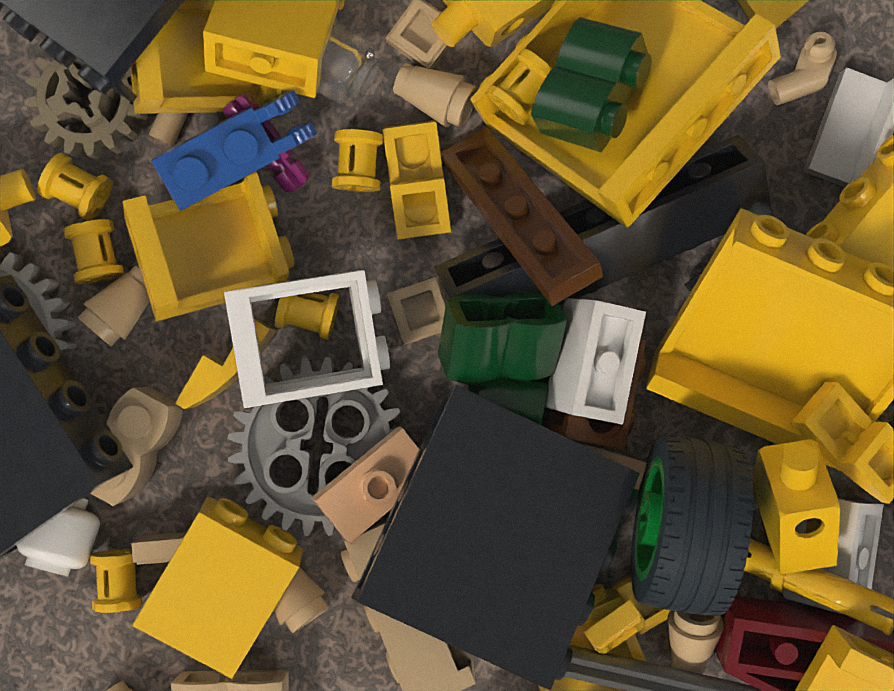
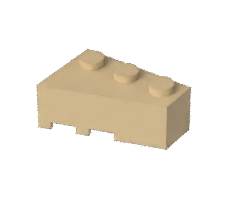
M388 517L376 521L352 543L349 544L347 541H344L347 549L341 552V557L353 582L360 579ZM364 605L366 615L373 630L376 633L380 632L387 650L386 658L397 683H400L402 691H461L476 684L472 654Z

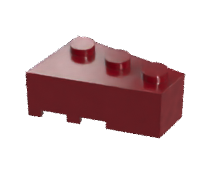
M735 596L729 609L720 615L724 623V630L714 649L724 672L762 691H795L832 625L894 654V630L888 636L883 631L845 614L814 607Z

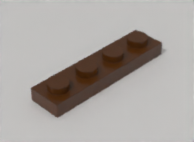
M488 127L440 152L446 169L552 306L603 277L600 261Z

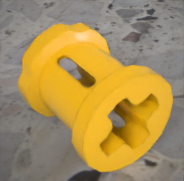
M528 49L520 51L517 55L518 64L499 86L492 85L486 91L488 97L501 111L522 125H525L529 120L528 111L533 107L538 91L552 69L544 60Z
M337 130L334 134V141L339 144L338 176L332 178L331 187L338 190L356 192L380 191L381 182L376 179L377 147L383 145V135L368 130Z
M61 152L51 158L45 166L38 181L37 191L40 196L48 200L55 197L78 209L79 217L90 221L102 211L110 196L113 181L103 174L96 177L73 165L72 158Z
M109 219L90 220L72 224L63 229L65 238L72 241L78 272L73 274L75 284L98 283L116 279L125 274L123 266L116 263L110 233L115 230L113 221Z
M313 292L281 297L276 311L275 327L284 329L287 325L317 332L320 338L329 340L341 295L331 293L329 296Z
M132 549L105 550L90 554V564L96 566L97 598L92 601V610L98 613H115L142 607V596L138 595L136 590V566L133 563Z

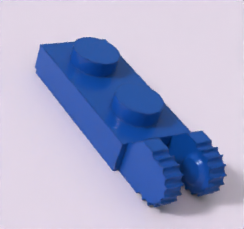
M295 90L289 91L256 109H253L251 106L151 160L180 211L280 159L278 154L286 152L316 135L317 132L312 122L300 123L289 129L287 133L271 141L262 125V122L277 115L281 116L294 109L295 105L300 102Z

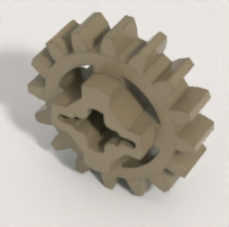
M40 57L36 59L35 62L43 73L40 78H26L25 82L36 89L37 92L36 96L24 100V106L40 113L30 121V124L40 132L48 131L44 139L48 145L56 149L64 145V153L74 158L80 156L84 147L87 156L94 160H99L102 154V146H106L116 154L122 152L118 139L123 134L130 139L136 140L138 135L130 125L133 120L146 121L148 115L135 114L134 103H131L113 89L107 96L99 93L77 74L82 67L76 62H73L67 69L56 60L50 63ZM129 68L120 80L132 91L131 71ZM80 83L92 91L88 97L91 103L89 107L93 114L82 107L86 101L83 95L85 92ZM120 101V105H119L118 111H117L116 115L114 116L115 109H116V106H117V102ZM79 123H84L92 132L75 133L68 131L65 127L68 125L74 127Z

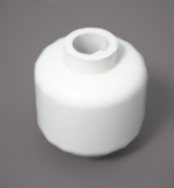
M81 499L17 544L18 551L27 557L26 566L67 577L71 569H80L86 566L100 528L99 518L95 514L85 511L88 500Z

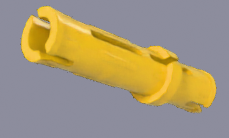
M750 538L748 553L752 554V556L746 559L745 572L771 582L770 588L780 593H783L786 589L802 597L883 631L888 636L891 634L894 628V620L874 612L873 608L877 607L894 615V598L822 568L779 575L771 547Z

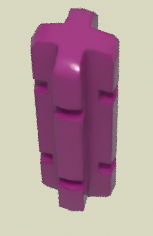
M242 93L227 103L223 111L226 117L230 118L251 106L253 109L259 106L250 94ZM269 120L262 122L271 141L281 136ZM291 149L278 154L280 159L265 166L267 170L273 169L275 171L274 179L286 192L297 190L310 177L309 172L301 161L290 156L293 153Z

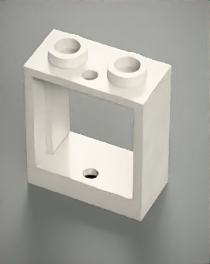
M365 270L224 292L244 408L383 385L381 370L390 369L389 353L385 336L375 337L372 314L381 313L380 297L376 280L366 281ZM349 287L362 368L265 384L252 302Z

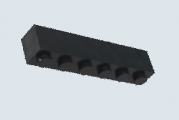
M739 135L696 152L628 229L589 200L559 212L600 261L603 274L602 278L567 298L577 299L586 294L593 293L602 287L641 272L648 267L726 234L740 208L757 215L772 214L764 160ZM500 238L434 266L447 299L459 295L485 294L502 298L515 293H542ZM565 298V299H563L562 301L558 302L559 305H560V306L563 305V304L565 303V300H566L567 298Z

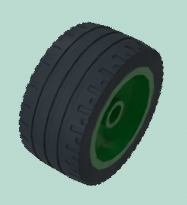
M660 436L652 445L647 457V464L640 484L631 546V584L634 598L640 603L666 610H679L680 612L696 613L697 615H722L732 605V601H734L735 595L738 592L749 551L753 521V478L750 462L743 450L723 443L701 441L693 438Z

